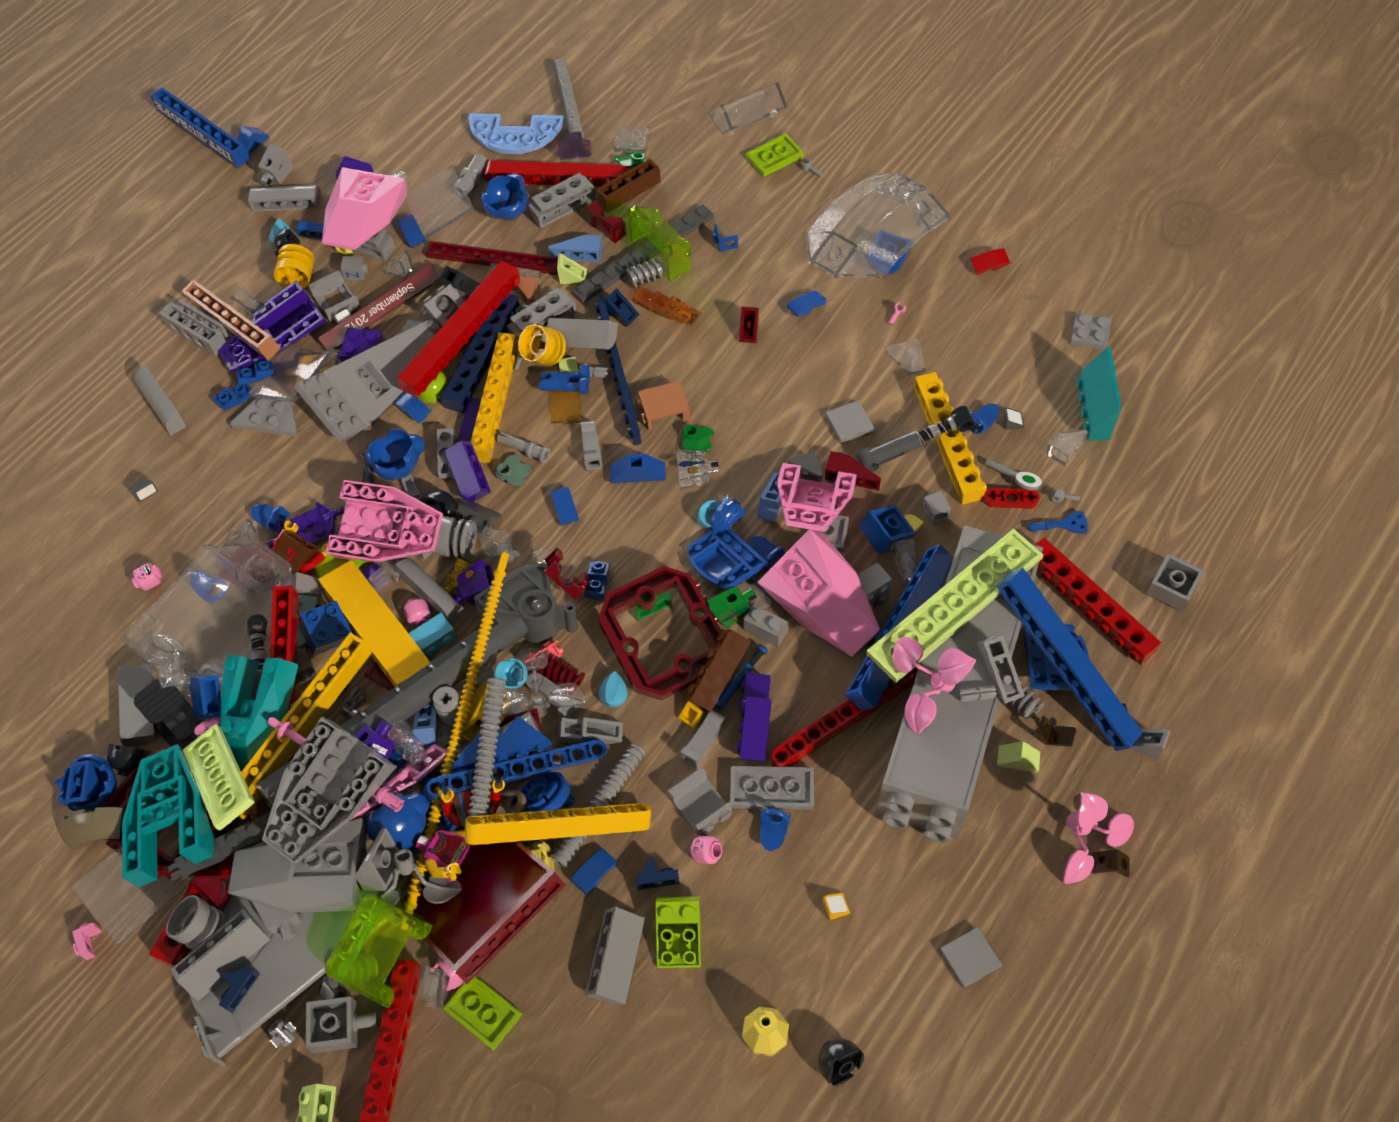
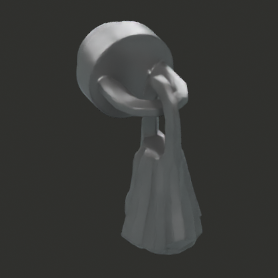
M362 687L352 689L347 701L341 707L340 714L342 716L348 715L347 721L361 712L358 709L353 710V708L365 699V689Z

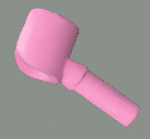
M900 302L895 305L896 311L888 322L890 325L893 324L899 314L906 312V306H904L903 310H898Z

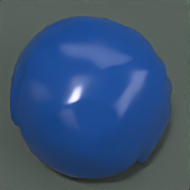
M85 754L79 756L74 761L90 760L101 786L86 802L65 803L70 768H65L63 777L55 779L54 782L58 785L60 791L57 798L62 805L72 811L84 809L88 812L105 805L117 790V781L112 767L102 757Z

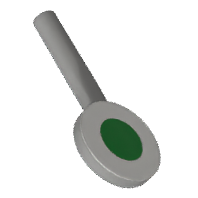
M989 458L985 462L986 466L1015 478L1017 485L1024 489L1037 490L1041 487V479L1033 473H1018Z

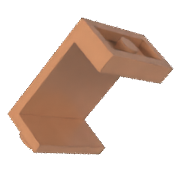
M680 381L638 391L639 399H636L639 410L642 409V422L647 424L648 430L652 429L651 421L680 413L683 421L690 420V409Z

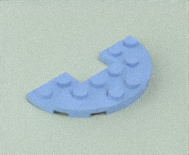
M469 113V125L474 138L485 148L502 154H523L542 148L559 134L564 123V116L532 115L530 126H500L501 114Z

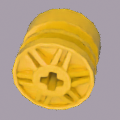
M297 244L282 246L279 249L275 266V281L286 288L297 280L303 289L306 288L310 283L315 258L313 253L309 249Z
M533 324L527 326L520 334L518 349L520 355L525 360L550 366L557 364L563 358L566 350V341L560 331Z

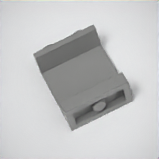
M703 767L668 790L669 798L698 836L702 833L707 834L714 828L716 823L719 821L723 822L731 816L732 804L730 802L726 804L707 779V773Z

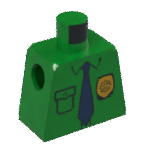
M733 587L709 599L707 602L715 617L728 628L748 614L751 609L749 602L757 598V595L752 587L744 592H741L737 587Z

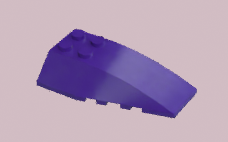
M297 280L269 299L264 304L265 308L261 312L257 311L253 315L254 319L251 321L269 334L281 349L276 354L296 344L327 322ZM235 335L218 350L231 372H235L236 369L250 367L254 365V362L266 360Z

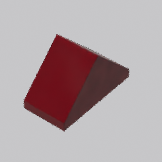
M741 306L739 342L757 343L759 308Z

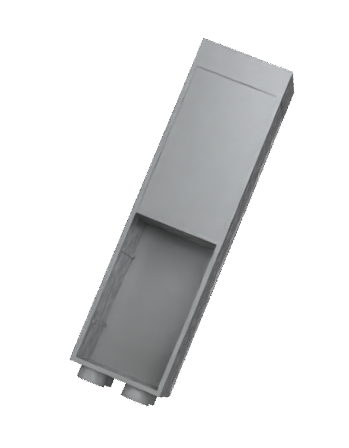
M964 525L946 584L1004 536ZM1033 545L1042 553L1043 547ZM1039 562L1027 571L1033 582ZM1002 594L920 663L921 666L938 673L941 670L939 667L941 655L951 648L961 650L976 659L970 672L959 683L955 684L951 692L940 691V694L928 696L934 700L937 711L934 720L920 734L915 733L910 728L904 714L882 783L876 813L883 815V822L891 827L906 829L908 824L925 829L924 835L929 839L943 843L948 842L950 837L957 840L959 838L1000 701V695L996 689V697L993 699L979 700L977 698V701L961 702L959 690L976 688L978 690V687L986 686L995 687L983 662L977 642L993 636L1003 635L1012 659L1022 622ZM918 669L911 695L919 694L923 696L925 692L934 690L930 683L932 676Z

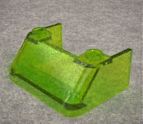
M633 206L628 209L631 241L634 242L645 235L666 256L669 281L692 269L691 244L679 235L657 209L642 206Z

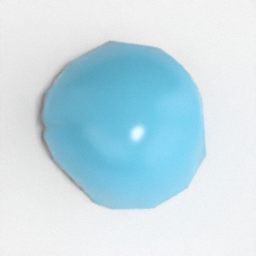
M514 658L499 662L494 671L495 678L506 681V685L503 687L507 689L521 687L528 677L526 665L523 661Z

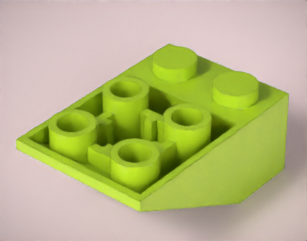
M700 896L656 898L657 968L701 967Z

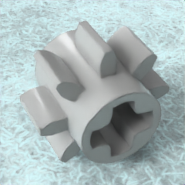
M278 1019L269 1027L268 1032L270 1035L267 1038L275 1048L279 1045L284 1048L295 1039L296 1034L294 1031L297 1028L289 1019H286L284 1022Z

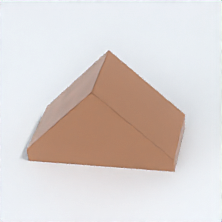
M520 276V283L514 289L526 305H531L536 301L539 292L537 278Z

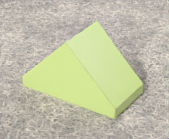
M560 253L557 265L560 284H581L586 281L587 269Z
M1024 741L999 745L997 766L1039 772L1040 751Z

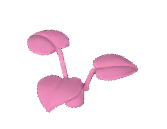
M901 637L896 642L893 651V664L895 668L900 672L907 673L915 666L932 676L930 683L934 690L925 692L923 696L919 694L911 695L905 706V717L908 725L915 733L920 734L934 720L937 711L934 700L928 696L940 694V691L951 692L955 684L959 683L970 672L976 659L955 648L948 649L941 655L939 659L941 670L936 673L917 663L924 654L921 644L913 638Z
M1081 793L1078 813H1071L1066 819V825L1074 831L1073 836L1078 839L1083 851L1078 849L1070 856L1065 868L1063 883L1071 884L1082 881L1089 876L1093 869L1094 858L1088 854L1089 850L1080 835L1089 834L1093 828L1107 834L1105 841L1109 846H1121L1130 838L1133 832L1134 821L1132 817L1126 813H1118L1110 820L1108 829L1096 826L1098 822L1107 815L1108 804L1098 795Z

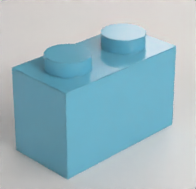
M442 613L408 633L426 657L433 656L437 650L450 645L457 638L453 627Z

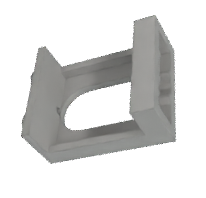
M339 270L308 285L313 298L329 322L334 321L333 314L346 307L350 312L361 308L357 296L352 294ZM339 290L345 300L330 307L323 296Z
M451 284L447 287L441 286L436 291L437 295L433 298L431 295L423 301L424 305L421 308L422 311L426 309L441 328L448 319L438 309L436 300L442 295L448 296L458 308L465 302Z

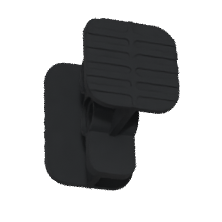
M157 678L137 693L134 698V705L150 723H154L155 729L171 747L179 745L183 752L184 748L197 739L198 736L194 732L195 728L205 721L194 717L193 707L169 678Z

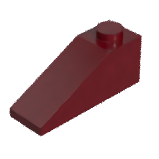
M830 452L825 469L826 480L836 482L838 472L857 474L855 486L876 491L880 490L881 478L850 455L842 452Z

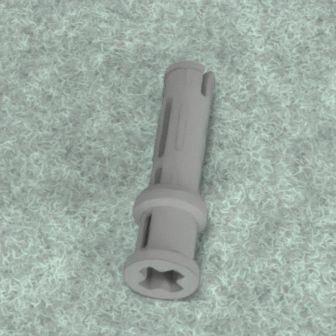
M502 431L500 432L501 435L498 434L497 436L498 443L524 452L529 458L534 457L540 460L541 463H546L549 459L551 451L548 447H540L535 442L528 443Z

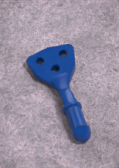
M1082 511L1070 514L1062 521L1031 523L1027 527L1030 532L1056 527L1064 528L1073 533H1087L1088 530L1087 519Z

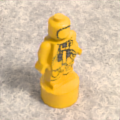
M460 558L455 562L452 574L447 575V586H445L444 590L449 594L452 588L458 587V575L471 566Z

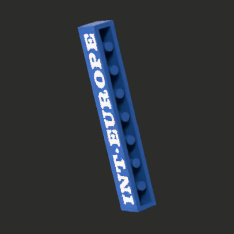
M163 87L150 95L158 112L235 167L239 168L250 159L245 146Z

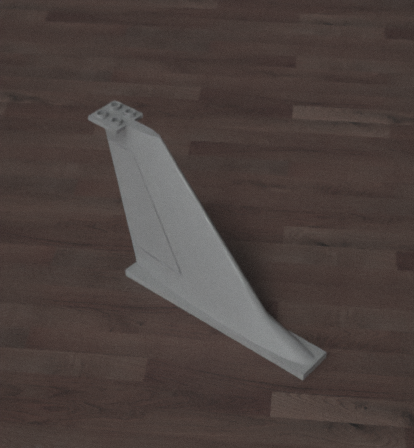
M367 845L365 849H360L358 868L369 850ZM356 881L358 887L360 888V896H359V903H360V902H361V898H362V894H363L364 891H363V889L361 888V886H360V884L358 883V881ZM231 895L226 908L223 910L228 917V921L244 908L265 931L270 941L236 969L240 970L251 967L260 975L233 1014L218 1005L221 1002L223 993L232 986L225 979L199 1001L190 995L197 1014L194 1017L196 1022L194 1030L199 1038L202 1037L204 1045L201 1047L205 1057L212 1059L214 1063L217 1062L221 1066L227 1065L224 1055L324 975L332 959L346 957L389 921L394 927L401 925L402 921L395 906L383 912H369L360 908L359 904L358 911L302 912V922L293 926L296 936L290 940L283 941L280 932L272 934L267 930L251 900Z

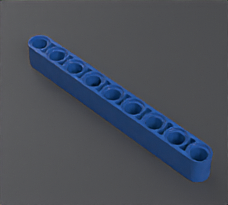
M592 740L493 765L494 769L500 771L504 783L597 761L606 754L607 746L601 740ZM592 746H596L599 749V755H595L592 752ZM572 751H577L580 754L579 760L573 758ZM553 755L560 758L561 763L559 765L553 762ZM533 760H538L540 762L541 769H535L533 767ZM518 765L521 768V774L514 773L512 766ZM477 768L431 779L424 787L425 796L430 800L441 799L438 794L431 792V784L438 785L444 795L448 792L447 787L454 794L473 790L472 783L474 782L472 781V775L475 774L474 770ZM494 778L495 785L499 784L501 780ZM452 779H457L460 782L461 787L459 789L452 787Z

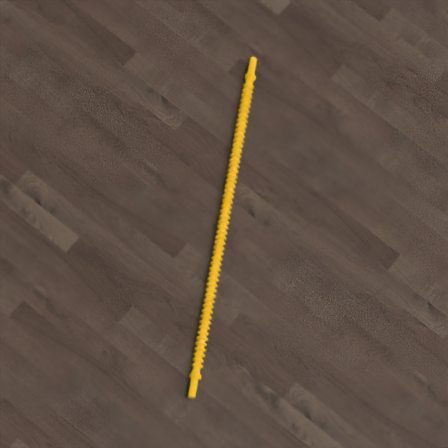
M506 552L501 553L498 568L494 571V581L491 582L493 586L490 587L491 591L488 593L490 597H487L489 602L485 604L487 606L484 608L486 613H483L484 618L481 619L483 624H480L481 629L478 630L480 634L477 635L478 640L475 641L477 645L474 646L475 651L472 652L474 656L471 657L472 662L469 663L471 667L468 668L469 673L466 674L468 679H465L466 684L463 685L465 690H462L463 695L460 696L462 701H459L460 707H457L459 712L456 713L457 718L454 719L456 724L452 725L454 727L451 730L453 735L449 736L451 741H448L450 746L446 748L448 753H445L447 757L443 759L445 764H442L441 776L453 774L451 767L456 762L454 761V758H457L456 753L459 752L457 747H460L459 741H462L460 736L464 734L462 732L465 729L463 724L467 723L465 718H468V715L466 713L470 712L468 707H471V704L469 702L473 700L471 698L474 695L472 691L476 689L474 685L477 684V681L475 680L479 678L477 674L480 673V670L478 668L482 667L480 663L483 662V659L481 657L485 656L483 652L486 651V648L484 646H487L486 641L489 640L487 635H490L489 630L492 629L490 625L493 624L492 619L495 618L493 614L496 613L495 608L498 607L496 603L499 600L497 598L501 596L499 592H502L500 587H503L502 581L506 577L505 569L509 554ZM438 787V788H435V790L437 791V794H438V791L440 790L439 787ZM442 799L432 800L434 805L430 807L432 811L429 812V815L431 816L427 818L429 823L425 825L427 829L424 830L426 833L424 836L433 840V836L437 833L435 829H438L437 823H440L438 818L442 816L440 814V811H443L441 807ZM419 849L421 853L417 855L419 857V860H416V863H418L417 868L423 878H425L424 872L427 869L422 863L425 851ZM415 872L412 873L414 878H411L412 885H409L411 890L407 891L409 897L404 903L406 908L400 929L406 931L409 930L410 926L406 920L409 917L412 919L413 911L417 909V896H420L418 892L422 890V887H420L422 882Z

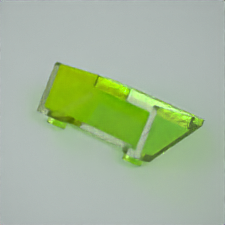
M367 894L360 900L325 964V972L337 982L377 1004L389 1008L394 999V991L390 986L384 984L407 939L409 937L416 940L424 939L430 933L433 925L415 912L377 895Z

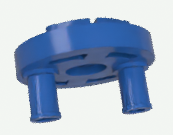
M559 772L540 774L527 782L519 790L526 796V807L523 812L558 810L562 805L569 807L575 802V798L570 793L569 782ZM515 796L512 802V807L517 804V796Z

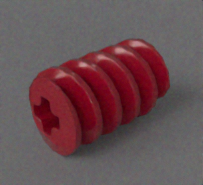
M553 654L547 655L540 666L539 674L554 684L559 685L560 688L565 689L568 693L575 691L582 683L585 673L581 672L578 675L579 669L577 668L571 672V664L565 668L566 661L562 660L558 664L559 657L556 656L552 660Z

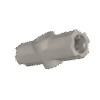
M478 153V155H475L470 165L462 169L461 179L454 188V193L459 198L465 199L474 185L480 184L482 172L488 162V159L483 154Z

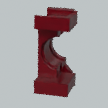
M597 200L587 207L592 218L588 225L600 228L611 237L612 242L616 244L627 235L626 222L621 217H614L612 215L604 217L603 206Z
M557 547L544 559L548 566L544 573L575 600L586 590L585 587L589 585V575L583 572L577 578L575 576L570 579L562 578L560 576L561 565L559 562L562 560L563 552Z

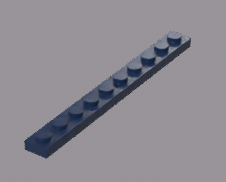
M603 295L596 296L597 303L594 306L596 314L600 313L598 320H610ZM615 341L612 348L606 349V353L611 355L608 359L610 368L615 370L612 371L614 382H618V385H616L617 395L622 397L619 400L621 410L626 412V414H623L625 425L629 424L630 428L627 429L629 439H633L635 446L641 444V436Z

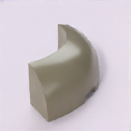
M101 807L95 808L94 812H88L84 809L71 812V816H64L60 823V836L63 842L71 848L78 849L82 843L91 840L120 839L124 818L123 808Z

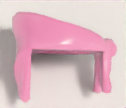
M441 957L438 959L437 964L429 971L432 973L438 968L439 972L443 970L450 977L446 991L451 989L456 991L464 983Z

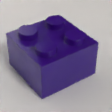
M347 328L339 353L341 363L384 342L382 331Z

